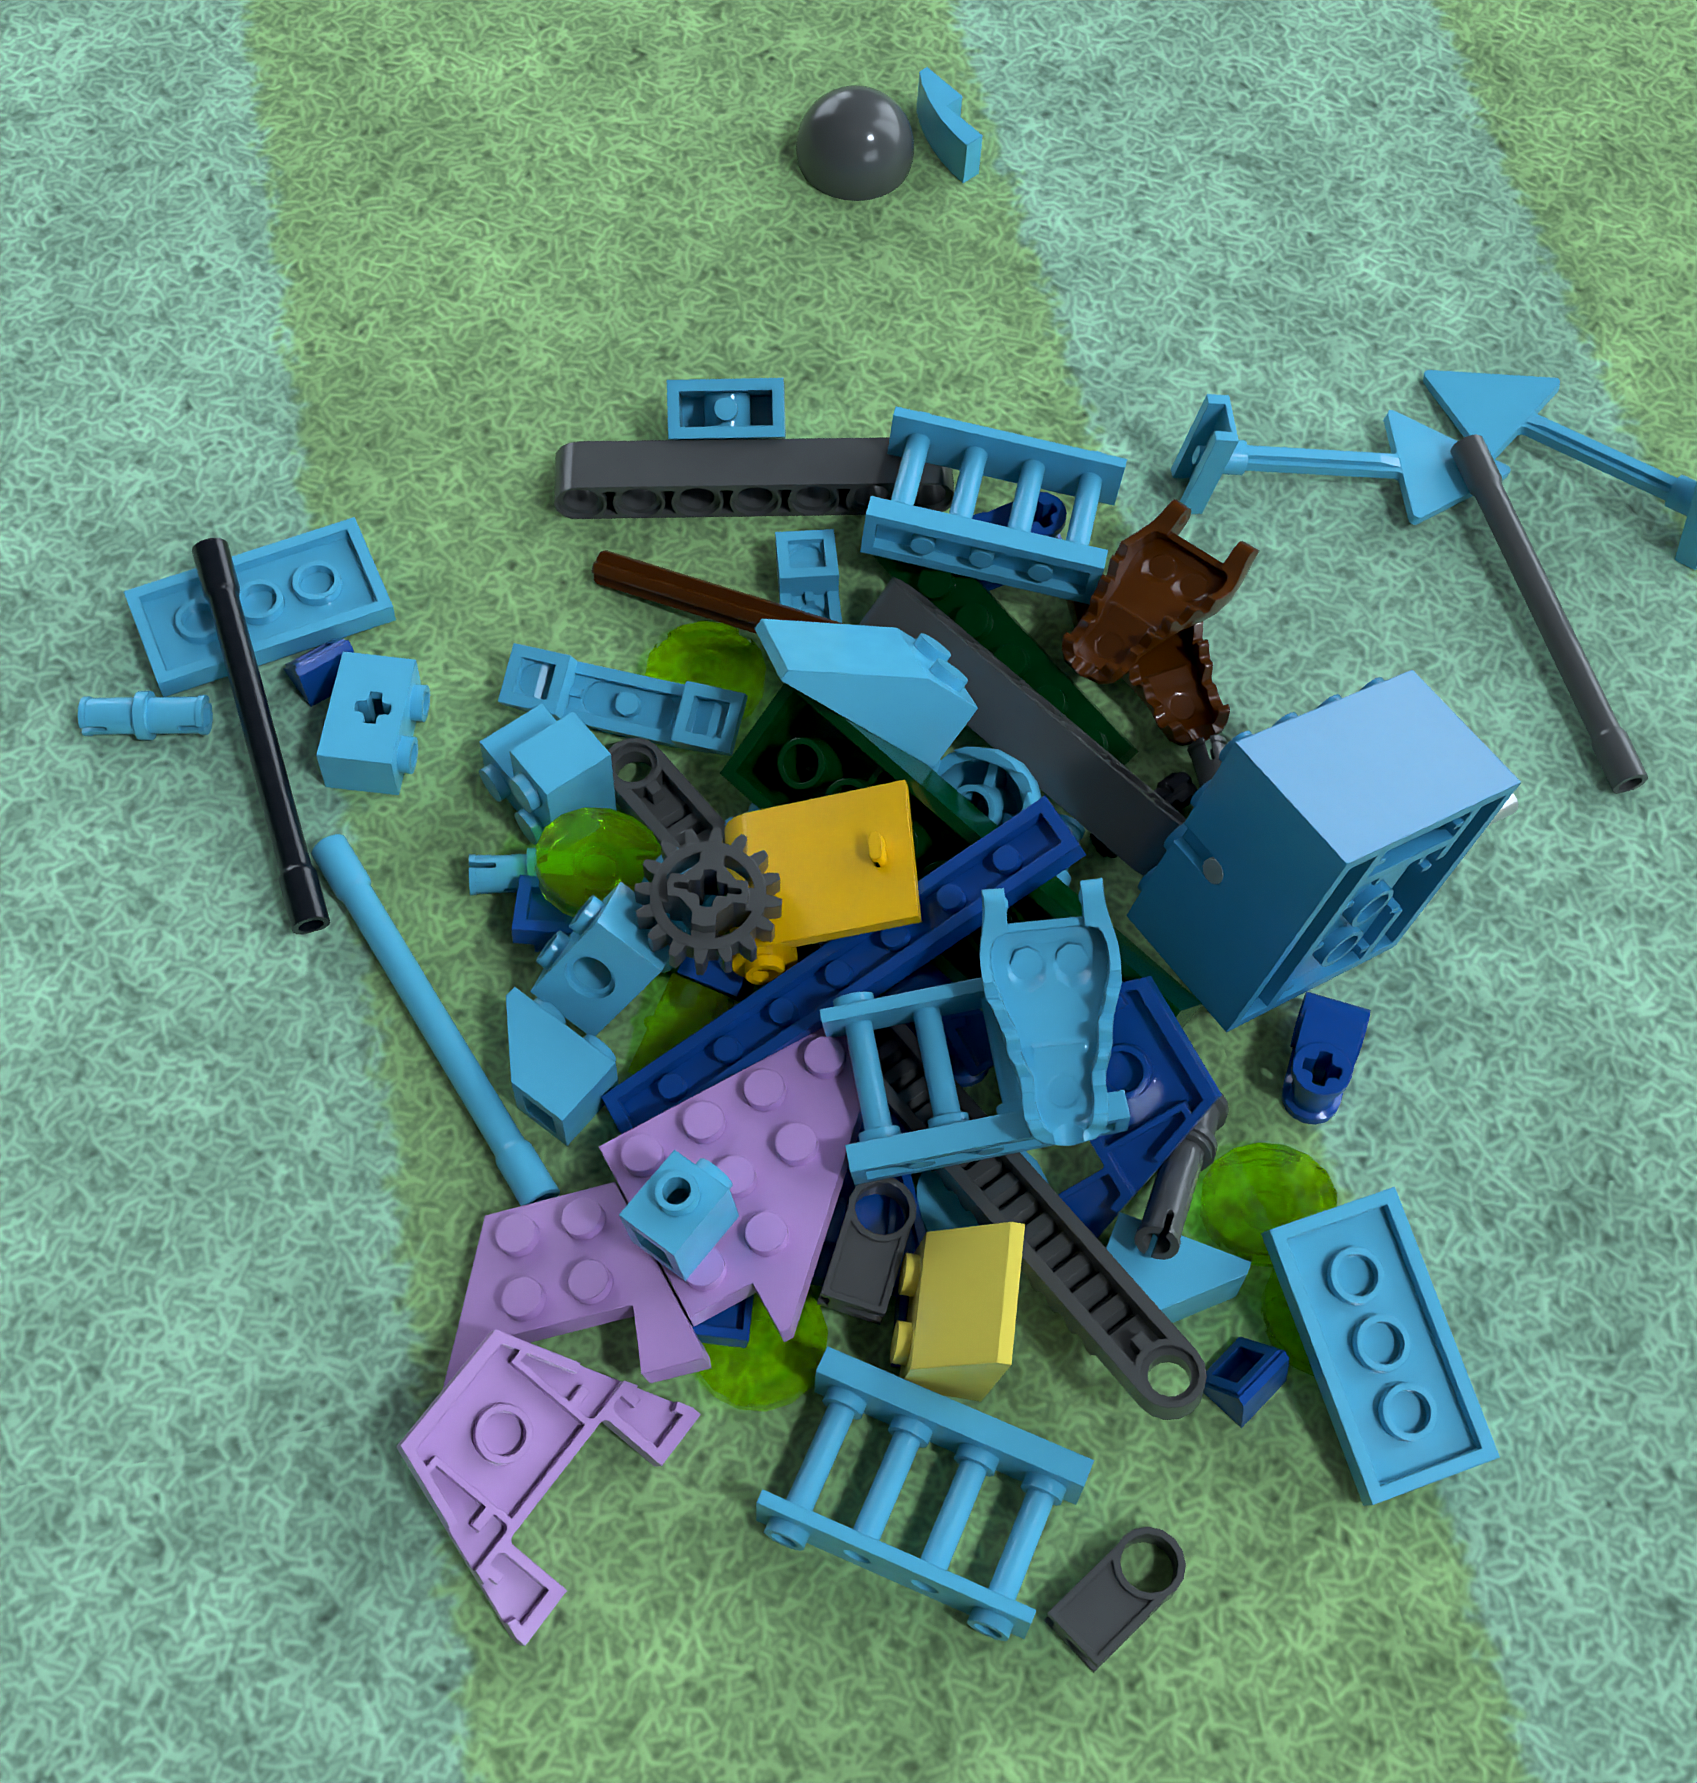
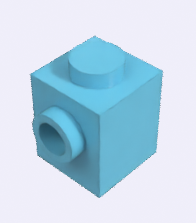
M674 1149L622 1210L619 1217L634 1244L686 1281L737 1220L739 1213L730 1192L733 1183L723 1171L704 1158H700L694 1164Z

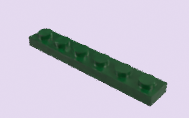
M873 555L892 577L907 583L930 600L1121 764L1125 766L1139 752L978 579Z

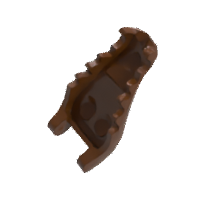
M1174 499L1151 523L1121 541L1115 555L1111 556L1107 575L1103 574L1097 588L1091 596L1087 614L1081 618L1070 634L1066 632L1063 637L1062 652L1064 661L1080 676L1095 683L1111 684L1116 682L1129 672L1135 663L1150 650L1175 634L1217 614L1228 604L1244 581L1260 550L1244 541H1240L1233 548L1225 562H1220L1178 536L1191 516V509L1177 499Z
M1066 599L1075 628L1081 618L1087 614L1089 604ZM1203 621L1175 634L1150 650L1135 663L1129 672L1121 677L1151 711L1157 726L1170 742L1184 746L1190 745L1204 737V741L1210 739V735L1222 733L1228 722L1230 707L1228 704L1223 705L1217 687L1212 682L1213 662L1210 659L1209 642L1207 639L1203 640Z

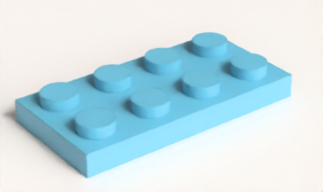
M355 517L232 556L240 585L239 597L258 666L320 646L332 639H341L396 620L392 602ZM196 568L124 591L163 697L228 676L210 606L203 596Z
M1395 1187L1261 1233L1363 1506L1375 1505L1500 1458Z

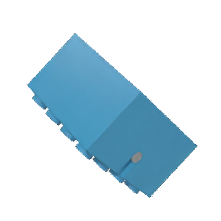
M1413 670L1388 680H1384L1382 677L1375 678L1356 693L1344 698L1339 694L1333 695L1312 711L1299 716L1295 712H1291L1280 718L1270 728L1252 734L1251 731H1244L1230 740L1219 754V760L1222 763L1213 778L1201 786L1193 795L1190 803L1194 808L1188 818L1165 840L1164 848L1167 851L1161 861L1140 880L1138 889L1141 893L1126 916L1225 1032H1228L1396 946L1487 826L1517 811L1518 800L1513 793L1521 784V781Z

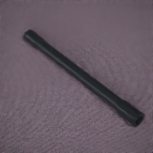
M221 538L204 539L193 546L192 554L203 596L210 606L280 871L279 884L293 933L301 935L322 930L330 924V918L319 877L311 864L242 609L239 597L240 585L229 545L226 540Z

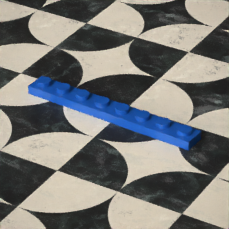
M1044 795L918 881L922 922L829 941L601 1096L618 1130L623 1134L823 1028L819 1010L834 1007V999L854 992H872L874 998H876L982 926L981 890L1004 888L1009 908L1086 856L1081 845L1046 795Z

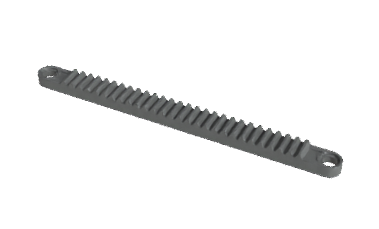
M629 738L615 743L608 750L612 759L616 803L645 835L653 850L661 849L660 843L664 840L671 842L677 848L684 847L685 830L693 829L699 842L709 841L713 828L719 827L721 828L723 843H725L724 824L726 822L658 746L649 740ZM632 762L646 763L652 768L649 775L638 782H627L618 777L620 770ZM829 941L797 947L798 963ZM906 1024L875 1029L874 1035L889 1110L908 1132L928 1129L927 1121L933 1118L917 1036ZM954 1079L961 1112H968L970 1120L988 1117ZM1020 1152L931 1170L932 1172L936 1171L940 1175L948 1191H953L957 1195L964 1210L973 1213L978 1225L1004 1222L1025 1224L1021 1271L1028 1277L1031 1287L1035 1292H1041L1044 1295L1049 1308L1054 1313H1059L1063 1317L1068 1330L1072 1334H1077L1082 1339L1087 1352L1090 1355L1097 1356L1143 1410L1151 1416L1163 1420L1181 1419L1195 1410L1201 1402L1207 1378L1205 1363L1198 1351ZM1167 1362L1179 1365L1189 1376V1387L1177 1396L1159 1394L1148 1381V1373L1154 1366Z

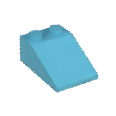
M761 619L755 627V631L781 681L931 768L935 767L978 709L964 687L968 679L957 668L947 662L951 656L950 652L935 639L924 633H921L917 639H914L894 627Z

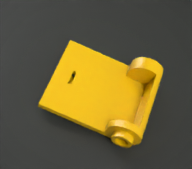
M906 780L743 813L732 818L725 826V844L731 845L741 834L747 836V855L750 857L756 852L765 850L768 854V868L765 873H779L780 891L773 896L782 899L781 918L769 919L775 925L773 941L765 942L757 938L754 939L757 946V959L753 962L744 958L740 953L732 956L733 971L739 976L746 978L750 983L766 985L798 963L797 947L922 922L909 788ZM726 867L736 880L745 881L737 872ZM733 927L729 930L730 933L735 931L739 927Z

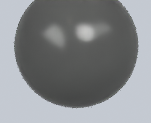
M843 86L821 96L804 115L797 134V160L805 179L820 192L842 200H871L889 194L905 181L913 163L914 136L906 114L891 97L867 86Z

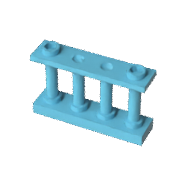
M896 406L892 419L887 454L902 457L891 500L874 496L870 497L865 516L860 552L1090 604L1091 596L1094 594L1098 582L1103 575L1108 553L1106 549L1089 546L1098 502L1115 505L1127 459L1107 455L1099 451L1085 450ZM925 463L960 470L949 514L914 506ZM983 476L1017 483L1007 527L972 519ZM1040 489L1075 497L1066 540L1031 533Z
M982 978L875 999L872 992H854L834 999V1007L819 1010L826 1037L847 1036L865 1131L859 1134L860 1142L845 1145L850 1173L855 1185L1053 1146L1042 1144L1032 1137L1027 1129L1022 1110L1019 1081L1007 1056L997 1020L985 997ZM982 1008L1002 1104L996 1107L997 1115L970 1120L968 1112H961L941 1016ZM914 1022L933 1118L927 1121L928 1129L901 1134L900 1127L892 1125L874 1030ZM1125 1090L1108 1093V1122L1105 1130L1099 1136L1128 1130L1130 1112Z
M827 1346L816 1370L814 1389L815 1393L824 1396L822 1402L827 1407L787 1498H781L762 1489L756 1502V1521L766 1525L764 1533L775 1542L794 1550L802 1551L806 1543L964 1612L969 1615L967 1624L988 1637L1008 1641L1010 1634L1025 1639L1036 1609L1017 1602V1595L1052 1506L1061 1505L1063 1500L1075 1505L1077 1504L1094 1460ZM864 1413L889 1424L888 1431L893 1436L852 1529L813 1512V1509L852 1420L861 1419ZM929 1442L956 1453L954 1460L959 1466L923 1553L918 1558L881 1542L880 1538L918 1449L926 1448ZM995 1471H998L1021 1481V1489L1026 1494L990 1585L986 1588L947 1570L985 1476H994Z

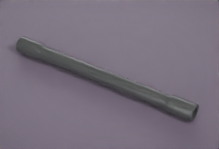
M1475 434L1462 438L1452 446L1451 455L1470 494L1476 498L1591 737L1592 749L1612 791L1615 794L1634 790L1648 780V775L1627 732L1619 725L1502 485V476L1481 435Z

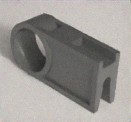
M887 1178L858 1184L854 1188L845 1208L844 1219L819 1295L818 1305L878 1325L881 1324L888 1307L909 1233L916 1219L917 1206L913 1194L903 1183L894 1178ZM872 1194L885 1195L895 1200L902 1209L905 1218L903 1227L897 1232L887 1235L875 1234L867 1230L857 1218L855 1211L856 1202L864 1196Z
M1143 1527L1130 1531L1047 1613L1048 1616L1044 1621L1094 1673L1163 1603L1172 1598L1184 1579L1186 1563L1183 1550L1175 1538L1161 1529ZM1142 1542L1156 1545L1162 1549L1171 1560L1173 1568L1169 1587L1159 1592L1148 1593L1132 1586L1122 1573L1120 1561L1124 1549L1132 1544Z

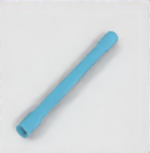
M335 834L322 839L312 849L311 855L335 896L345 904L495 1155L496 1165L520 1206L558 1197L560 1194L559 1188L532 1144L524 1139L373 890L369 875L346 837L341 834Z

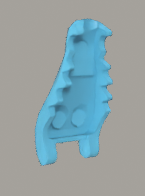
M1103 878L1080 881L1078 897L1081 903L1082 916L1007 923L1008 900L1005 897L1004 888L981 890L982 929L979 959L982 985L987 1002L1000 1028L1010 1064L1019 1081L1022 1110L1027 1129L1032 1137L1042 1144L1072 1146L1094 1140L1105 1130L1108 1122L1109 1104L1106 1071L1113 1043L1114 1013L1122 984L1120 950L1106 905Z

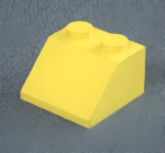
M1004 1222L926 1232L914 1254L905 1253L900 1270L898 1294L909 1296L906 1322L897 1320L890 1350V1363L901 1365L899 1377L944 1396L979 1402L985 1398L1012 1365L1025 1224Z

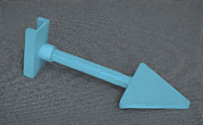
M1427 370L1424 372L1423 382L1463 437L1475 434L1481 435L1494 460L1518 435H1524L1665 500V507L1687 516L1675 560L1691 569H1697V481L1685 475H1680L1676 478L1538 415L1543 407L1559 391L1560 380L1558 378Z
M1207 394L1171 467L1172 478H1189L1190 480L1180 502L1191 509V514L1203 513L1222 474L1243 475L1245 471L1395 479L1400 485L1408 521L1413 525H1417L1472 497L1450 452L1452 446L1458 441L1394 410H1389L1383 420L1391 453L1247 445L1245 440L1238 439L1229 395ZM1494 460L1502 480L1506 479L1511 471L1510 467Z

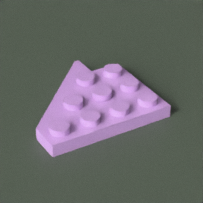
M821 1028L599 1146L628 1203L674 1149L694 1164L700 1158L710 1161L723 1171L733 1183L730 1192L739 1217L688 1279L684 1281L661 1264L694 1327L757 1293L783 1342L794 1337L849 1163L845 1145L856 1143L863 1122L846 1035L835 1038L826 1037L824 1028Z

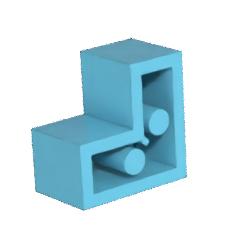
M541 703L479 741L484 767L479 770V774L485 787L495 800L500 802L506 798L516 809L515 819L523 834L532 844L536 845L542 841L551 853H566L617 820L611 754L574 711L556 721Z

